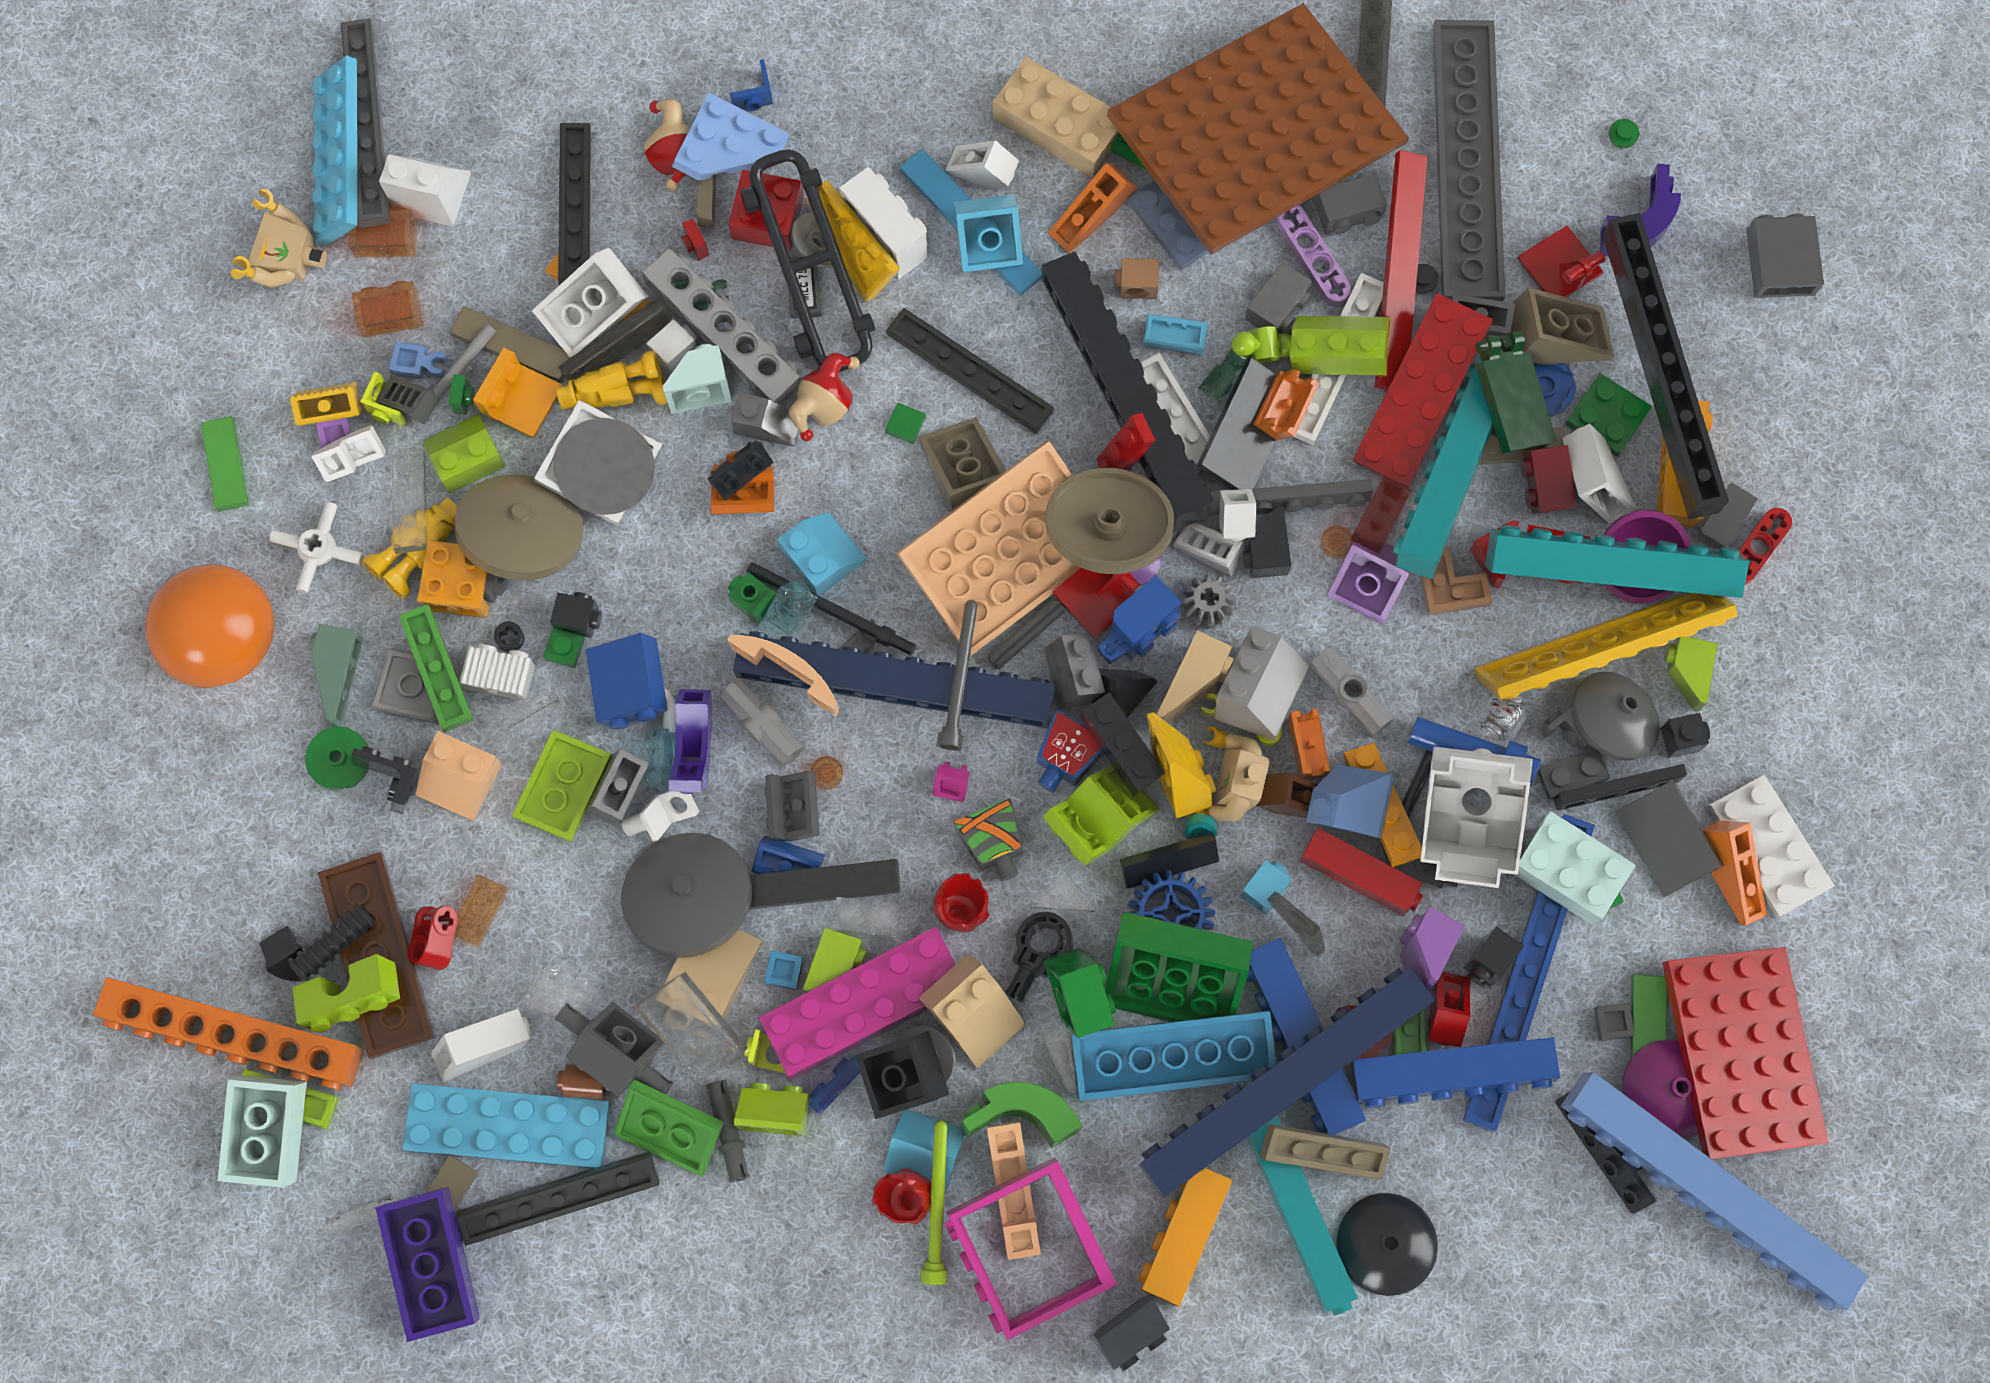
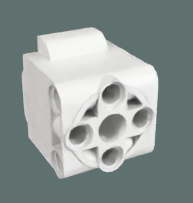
M1433 747L1420 862L1437 864L1435 880L1499 888L1501 872L1518 875L1533 759L1493 754L1487 749L1467 751ZM1472 788H1481L1489 793L1491 800L1482 807H1475L1468 804L1463 795Z

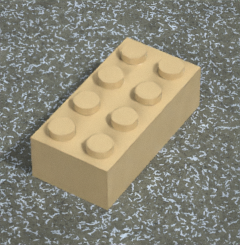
M1028 57L1023 59L993 101L994 120L1092 179L1112 153V143L1119 135L1118 130L1107 117L1108 109L1112 107Z

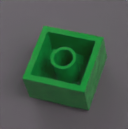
M1081 948L1044 960L1061 1022L1077 1038L1115 1025L1112 1014L1116 1013V1008L1111 995H1106L1103 983L1107 982V977L1101 963L1097 964L1094 957L1088 956Z

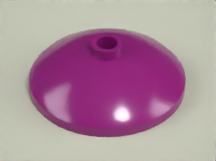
M1637 510L1627 513L1615 520L1603 533V535L1614 537L1617 542H1626L1627 538H1637L1645 540L1646 545L1657 546L1658 541L1676 543L1677 548L1686 549L1691 544L1686 531L1675 519L1655 510ZM1604 584L1618 598L1637 604L1656 602L1674 592Z
M1659 1040L1643 1046L1635 1052L1625 1067L1622 1078V1093L1683 1139L1698 1134L1690 1096L1692 1085L1686 1076L1679 1041ZM1677 1082L1683 1085L1682 1093H1679L1676 1089Z

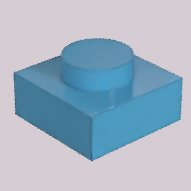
M771 951L764 983L766 985L797 990L804 961L803 956Z

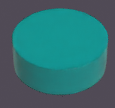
M1195 814L1186 820L1184 833L1187 839L1213 832L1216 839L1217 822L1213 817L1206 814Z

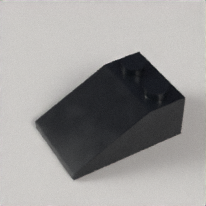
M1149 1293L1089 1336L1113 1370L1120 1366L1122 1371H1125L1140 1360L1136 1354L1142 1349L1148 1347L1152 1351L1167 1340L1164 1333L1170 1329L1154 1298Z

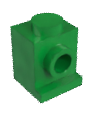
M749 572L744 577L741 575L736 576L728 586L730 603L757 625L761 623L779 602L776 592L772 589L770 590ZM749 589L755 590V594L752 597L744 595Z

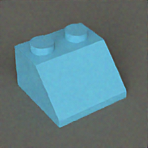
M1014 194L953 202L963 272L1024 265L1018 206Z
M829 512L802 520L777 539L780 552L813 593L819 596L867 561L864 554Z

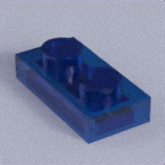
M855 1055L850 1060L846 1057L843 1058L832 1070L835 1076L827 1085L821 1082L809 1095L812 1101L808 1105L819 1116L861 1073Z

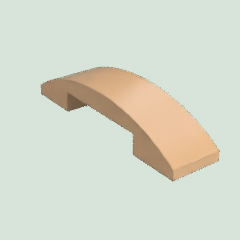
M730 635L727 639L730 649L756 666L762 657L766 656L811 686L807 691L809 700L834 717L838 715V705L828 685L806 661L795 653L778 644L757 637Z
M1019 1121L987 1127L995 1184L998 1186L1027 1171L1021 1125ZM1029 1184L998 1200L1008 1260L1041 1255Z

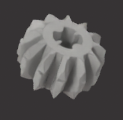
M1207 573L1204 575L1203 583L1199 579L1193 578L1191 582L1192 587H1185L1183 593L1186 598L1182 599L1181 605L1182 607L1189 608L1185 614L1187 618L1197 616L1196 626H1200L1202 620H1207V627L1210 629L1213 628L1214 619L1223 625L1226 621L1225 615L1232 616L1234 609L1230 605L1235 603L1236 597L1229 594L1232 589L1230 584L1220 586L1222 582L1221 576H1218L1215 582H1211L1210 576ZM1204 597H1210V600L1213 602V605L1208 606L1207 602L1204 600Z

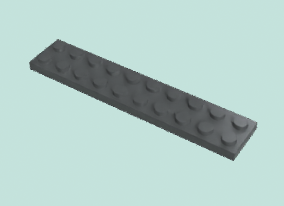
M1435 20L1433 24L1442 296L1452 299L1454 293L1503 302L1505 299L1494 20Z

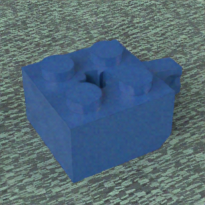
M1155 575L1114 610L1111 633L1098 646L1097 651L1109 664L1124 655L1130 660L1136 655L1140 657L1145 656L1154 647L1153 641L1160 635L1166 637L1178 626L1176 621L1180 617L1179 612L1182 602Z

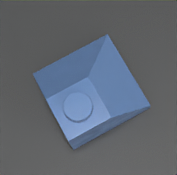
M1337 764L1313 789L1306 822L1325 828L1381 838L1395 775Z

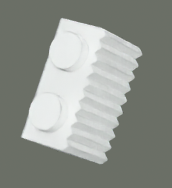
M479 644L478 648L468 647L459 684L464 690L527 701L535 665L528 658V654L524 652L510 650L509 654L499 653L497 648L493 646Z

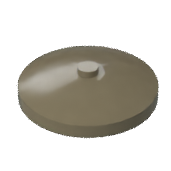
M1097 468L1069 477L1054 490L1047 504L1046 531L1054 548L1074 565L1097 573L1122 574L1140 570L1161 557L1172 539L1174 512L1164 492L1149 479L1127 470Z
M526 475L497 476L478 483L462 497L455 515V537L464 555L477 567L492 575L511 580L541 579L561 571L576 557L583 536V520L578 507L569 500L535 483V477Z

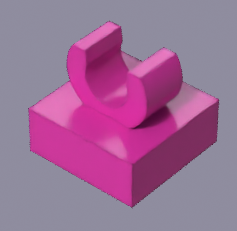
M948 761L943 766L938 765L933 796L964 802L970 774L967 771V766L962 765L961 770L951 768Z

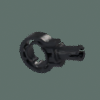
M1038 912L1032 914L1022 922L1017 931L1016 943L1018 950L1012 961L1019 966V969L1008 989H1006L1005 994L1012 999L1017 997L1016 1000L1018 1002H1024L1035 978L1040 976L1043 978L1048 977L1044 960L1068 953L1073 949L1071 930L1067 922L1055 913ZM1035 924L1038 925L1039 930L1049 928L1058 933L1060 939L1055 949L1050 952H1039L1031 947V938L1036 933L1033 927ZM1062 929H1064L1065 932H1066V943H1065V946H1064V942H1063V940H1062V939H1064V938H1063V935H1062V932H1061Z

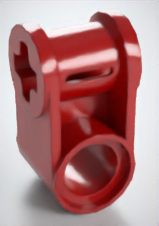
M424 906L417 911L411 942L407 950V957L410 963L439 971L444 970L448 966L452 957V945L458 925V916L452 907L440 906L435 908L433 906ZM424 917H431V920H424Z

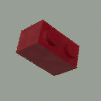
M1568 445L1523 452L1524 458L1521 459V472L1523 477H1527L1528 482L1525 500L1527 507L1532 509V514L1576 508L1577 503Z

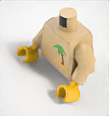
M258 190L257 192L266 198V204L254 199L252 201L253 206L258 210L267 208L270 211L269 214L264 213L249 259L237 256L232 261L233 264L241 266L243 271L233 268L230 271L231 276L235 279L248 276L250 281L269 288H276L292 283L293 280H303L308 265L324 268L327 261V252L314 248V238L306 223L295 212L280 202L274 203L273 195L269 190Z
M1211 726L1207 730L1215 733L1214 738L1210 742L1206 740L1203 742L1217 749H1222L1225 746L1227 749L1224 751L1216 792L1212 801L1213 806L1210 809L1206 808L1195 812L1193 815L1206 814L1213 817L1216 821H1239L1245 813L1260 802L1270 760L1267 757L1261 756L1262 751L1254 739L1231 733L1228 735L1225 731Z

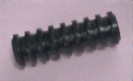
M356 904L354 911L348 910L345 918L340 917L338 919V924H331L328 932L324 930L321 933V938L315 937L312 945L307 944L305 946V951L299 950L295 959L291 957L288 960L290 967L301 980L306 982L311 980L310 976L312 974L317 975L320 967L323 969L327 967L326 962L329 960L333 962L335 960L334 956L337 953L339 955L343 954V948H350L353 940L356 942L360 940L359 935H366L369 927H376V921L362 905Z

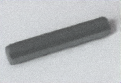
M1056 598L1051 599L988 655L990 664L996 669L1002 668L1064 613L1065 607Z

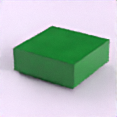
M897 403L885 428V433L914 444L926 419V414Z

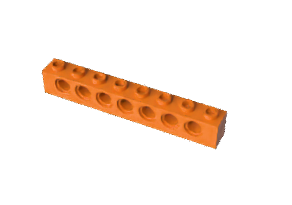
M108 977L105 979L93 1016L104 1019L102 1026L121 1031L123 1025L135 1028L134 1035L153 1039L155 1033L165 1036L164 1043L184 1048L185 1042L197 1045L196 1052L214 1057L216 1051L228 1054L226 1060L243 1065L247 1064L248 1059L260 1062L258 1069L276 1074L279 1068L291 1071L289 1077L309 1082L310 1077L322 1079L321 1086L338 1091L341 1090L342 1085L352 1088L364 1049L357 1045ZM139 1002L140 1012L137 1016L131 1018L129 1010L133 1004ZM166 1011H170L172 1014L171 1021L168 1025L162 1027L160 1024L161 1016ZM201 1019L203 1028L200 1033L193 1035L191 1027L196 1020ZM228 1028H233V1039L229 1043L224 1044L222 1040L223 1033ZM264 1036L266 1040L265 1047L260 1052L255 1053L253 1049L255 1040L258 1037ZM295 1044L297 1047L295 1058L286 1061L284 1057L285 1050L290 1045ZM327 1053L329 1057L327 1066L318 1070L316 1068V1059L319 1055Z

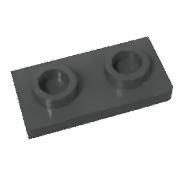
M803 771L785 776L766 775L764 793L767 800L768 818L766 824L769 837L790 842L819 836L815 772Z

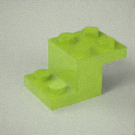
M1110 765L1089 776L1066 801L1050 808L1043 818L1049 824L1051 831L1059 836L1070 848L1072 855L1086 866L1114 850L1139 824L1152 818L1160 808L1144 790L1133 797L1114 767Z

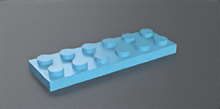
M349 56L343 57L317 76L312 86L313 93L315 94V107L312 113V118L315 121V134L312 140L313 148H315V162L312 168L314 175V192L312 195L314 219L312 229L314 231V244L321 246L329 245L357 226V59Z
M412 1083L402 1150L596 1168L603 1166L611 1102Z

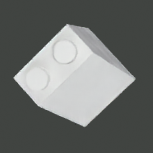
M388 154L379 183L396 214L453 227L471 172L412 157Z

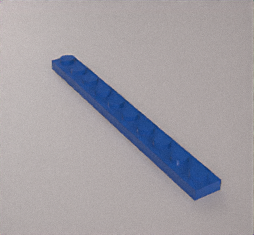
M1566 814L1561 817L1589 836H1592L1594 824ZM1538 890L1521 939V944L1524 947L1515 958L1488 1044L1526 1040L1568 911L1567 908ZM1498 1088L1486 1089L1485 1095L1470 1097L1463 1121L1491 1132H1496L1509 1093H1499Z

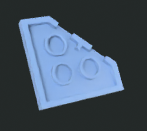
M708 92L672 167L699 181L709 179L714 174L723 172L731 174L742 171V169L748 170L759 158L783 150L790 134Z

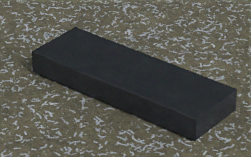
M1213 832L1120 859L1126 889L1142 885L1141 883L1144 879L1152 882L1153 874L1158 873L1161 879L1165 878L1166 871H1171L1173 876L1179 874V872H1186L1219 862L1217 843Z

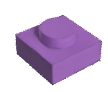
M347 418L315 423L321 448L350 434Z

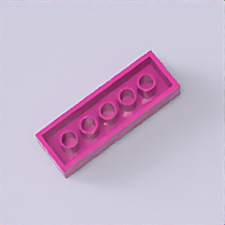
M934 927L760 1016L759 1019L787 1076L792 1081L927 1011L928 1009L919 997L956 964L937 927Z

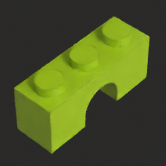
M375 954L348 965L349 983L341 993L339 984L321 976L292 987L296 1023L311 1029L313 1032H324L329 1030L331 1025L342 1021H353L359 1018V1015L370 1010L384 1009L388 1006V1003L399 1000L400 994L395 962Z

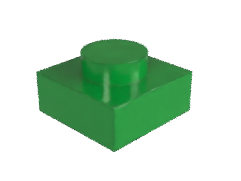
M453 374L448 404L454 414L467 415L468 405H473L475 389L471 386L466 375Z
M553 628L543 658L550 662L575 668L585 638L581 635Z

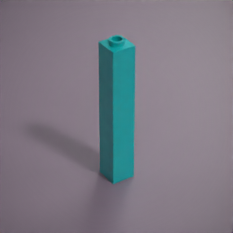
M1275 1116L1249 1135L1247 1140L1323 1313L1332 1310L1333 1315L1336 1316L1352 1309L1353 1307L1350 1302L1358 1299L1300 1166L1267 1161L1260 1156L1268 1124L1282 1126L1278 1116Z

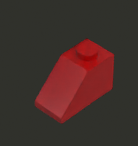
M1442 972L1434 986L1433 998L1435 1001L1431 1003L1428 1021V1041L1461 1048L1470 1020V978Z

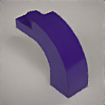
M1657 164L1650 176V206L1646 212L1641 214L1650 246L1657 243L1665 234L1678 211L1681 201V193H1672L1674 177L1669 176L1670 164ZM1607 215L1601 226L1600 251L1604 256H1608L1602 234L1610 219L1622 216Z
M679 689L675 702L676 745L674 762L669 777V791L693 794L695 792H702V789L706 788L708 781L712 732L711 690Z

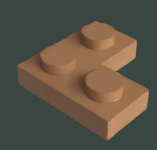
M1449 547L1444 549L1432 579L1420 575L1428 615L1487 607L1492 604L1487 574L1479 573L1455 577Z

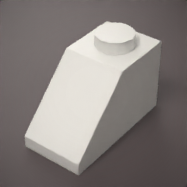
M995 140L958 145L953 151L945 172L989 189L1008 187L1014 178V172L1019 160Z

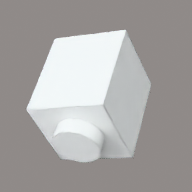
M673 319L646 344L649 351L654 350L656 352L660 365L671 375L687 351L694 350L697 347L695 343L697 337L687 325L684 324L681 327Z
M1252 489L1220 491L1219 525L1223 539L1229 538L1230 540L1241 541L1245 538L1255 537L1256 501Z

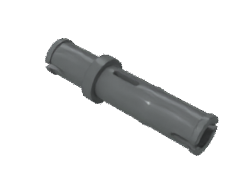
M722 1080L721 1083L720 1081L709 1083L706 1085V1089H708L714 1117L724 1122L719 1135L721 1146L718 1149L719 1153L724 1156L729 1183H734L735 1180L736 1182L750 1178V1174H748L743 1153L745 1143L744 1140H740L738 1128L734 1126L735 1116L727 1087V1080Z

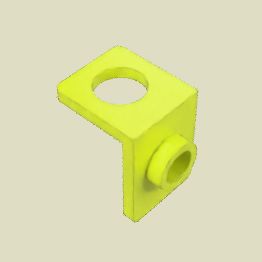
M374 372L360 401L367 413L372 414L371 417L383 424H389L392 421L405 426L407 421L401 412L376 402L386 382L380 373ZM375 386H376L375 393H374V395L372 396L373 390H374V388H375Z
M755 1029L754 1037L748 1038L745 1048V1056L749 1057L748 1063L753 1067L786 1073L781 1063L772 1064L767 1060L766 1051L772 1046L771 1041L767 1035H763L761 1030Z

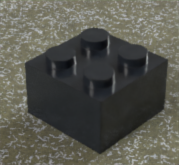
M929 1031L855 1055L875 1119L950 1095Z

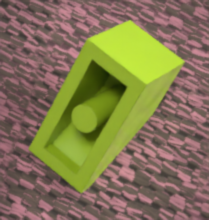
M1678 637L1672 644L1669 643L1666 648L1664 661L1669 662L1667 673L1691 708L1700 711L1708 701L1718 643L1693 637Z
M824 928L803 987L804 993L862 965L867 953L866 950L862 949V940Z

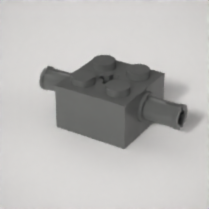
M611 1002L599 1015L591 1020L570 1006L569 1003L564 1005L555 1017V1021L560 1022L578 1036L566 1057L577 1068L585 1071L600 1082L606 1090L613 1092L619 1097L634 1079L664 1094L672 1087L674 1082L668 1080L650 1066L651 1061L665 1041L614 1002Z

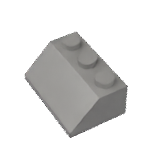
M1251 626L1217 695L1215 720L1276 740L1309 670V665L1282 636Z

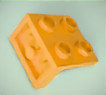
M503 348L473 401L481 414L531 438H535L558 399L556 388L562 387V384L521 365L514 352Z
M429 541L427 543L417 601L421 606L429 604L433 612L487 618L489 605L483 596L488 572L473 564L464 555L458 544Z

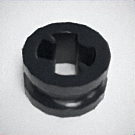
M503 622L497 626L494 632L495 642L505 652L519 650L524 644V633L515 622ZM508 630H512L514 635H517V638L511 639L510 644H506L504 638L501 639L502 636L508 634Z

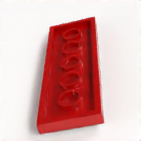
M1436 293L1352 462L1409 488L1477 353L1476 343L1483 341L1493 319Z

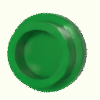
M1629 119L1616 120L1609 129L1611 142L1619 148L1633 146L1640 135L1638 126Z

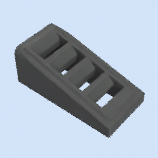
M391 375L376 402L425 424L440 398L430 389ZM402 389H404L397 402H395Z

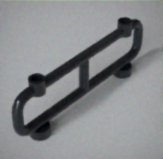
M780 150L765 155L756 160L752 165L749 173L751 187L740 190V194L748 214L759 210L762 214L804 332L793 336L799 357L804 359L813 356L818 366H820L827 356L796 273L831 261L861 345L857 353L847 357H857L860 365L871 355L873 344L870 332L875 331V326L870 313L864 315L862 313L817 187L823 185L817 167L810 169L805 157L794 150ZM784 162H792L797 167L800 181L808 197L826 247L825 250L791 261L761 177L765 169ZM842 366L839 372L849 369L848 366Z

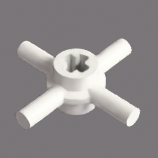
M332 502L325 503L316 529L307 530L301 536L272 530L270 534V542L296 548L300 558L305 562L295 588L299 592L308 593L317 566L328 563L332 558L358 565L362 564L361 561L364 558V553L336 546L333 536L329 533L338 505Z

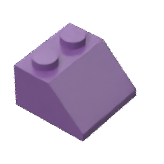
M1360 531L1327 596L1384 624L1410 572L1396 567L1398 554L1393 553V546Z
M1428 907L1423 916L1416 914L1411 925H1408L1400 940V943L1405 945L1400 954L1405 971L1412 968L1428 991L1439 980L1465 926L1431 907Z

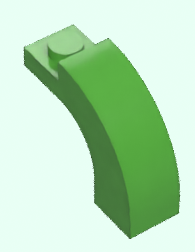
M1011 1082L1000 1084L984 1091L981 1099L986 1106L982 1107L981 1104H977L963 1114L965 1119L962 1120L960 1127L968 1138L1000 1118L1017 1116L1032 1122L1040 1130L1050 1148L1053 1149L1079 1133L1083 1125L1072 1108L1051 1090L1036 1084Z

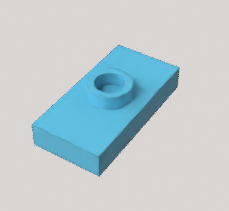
M1147 313L1142 346L1203 355L1208 322Z

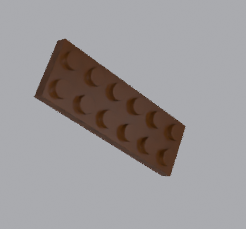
M379 852L318 872L332 924H338L340 917L345 918L348 910L354 911L356 904L362 905L376 921V927H369L366 935H359L360 940L357 942L353 940L350 948L345 947L342 949L343 954L340 956L347 982L349 983L350 978L348 965L375 954L395 962L400 999L388 1003V1006L384 1009L370 1010L362 1013L358 1018L368 1058L374 1059L434 1039L435 1036L415 965L410 963L407 957L409 944L384 855Z

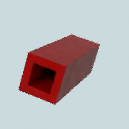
M1320 828L1316 829L1300 859V862L1401 916H1404L1409 909L1415 911L1423 897V894L1418 892L1423 884L1422 882Z

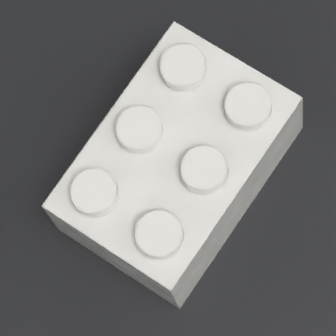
M868 166L839 188L840 196L899 266L900 270L896 273L898 279L927 259L928 243L925 225L918 217L913 219L907 212L908 207L899 195L894 197L888 190L889 185L880 173L875 175Z

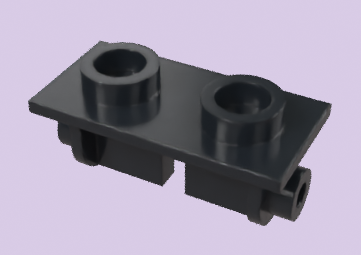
M756 440L753 443L749 441L744 448L733 455L734 462L730 463L727 460L717 469L710 472L711 476L707 480L713 488H716L724 501L774 463L760 441Z

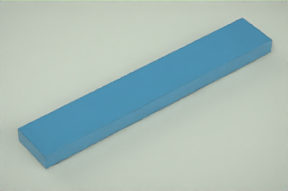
M921 149L900 166V172L956 229L953 202L972 199ZM1023 252L1024 265L993 268L1020 296L1042 279L1041 270Z

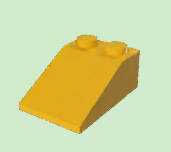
M1154 712L1147 714L1152 755L1165 772L1159 781L1176 819L1212 807L1211 793L1216 792L1211 775H1204L1202 770L1204 762L1199 749L1193 750L1187 737Z

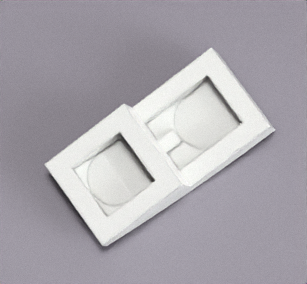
M370 425L324 446L314 452L311 457L324 480L329 482L353 473L359 465L384 457L386 450L373 426Z

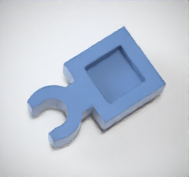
M395 341L388 370L393 375L418 379L422 378L423 371H428L431 376L442 378L444 372L442 369L434 368V364L439 361L447 362L448 359L442 352H432L427 355L428 350L426 346Z

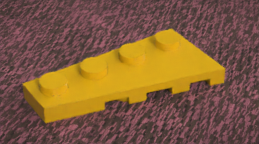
M824 181L822 182L823 185L817 187L847 272L864 302L870 301L881 292L900 268L831 183Z

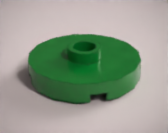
M331 727L321 731L311 740L306 749L305 764L308 774L318 785L329 790L349 789L356 786L365 778L368 769L351 764V754L353 748L361 750L362 746L369 747L368 743L358 732L347 727ZM335 753L342 754V757L338 762L332 761V757Z

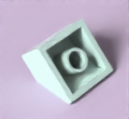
M703 344L697 346L694 350L687 351L663 385V390L671 414L732 402L719 345Z

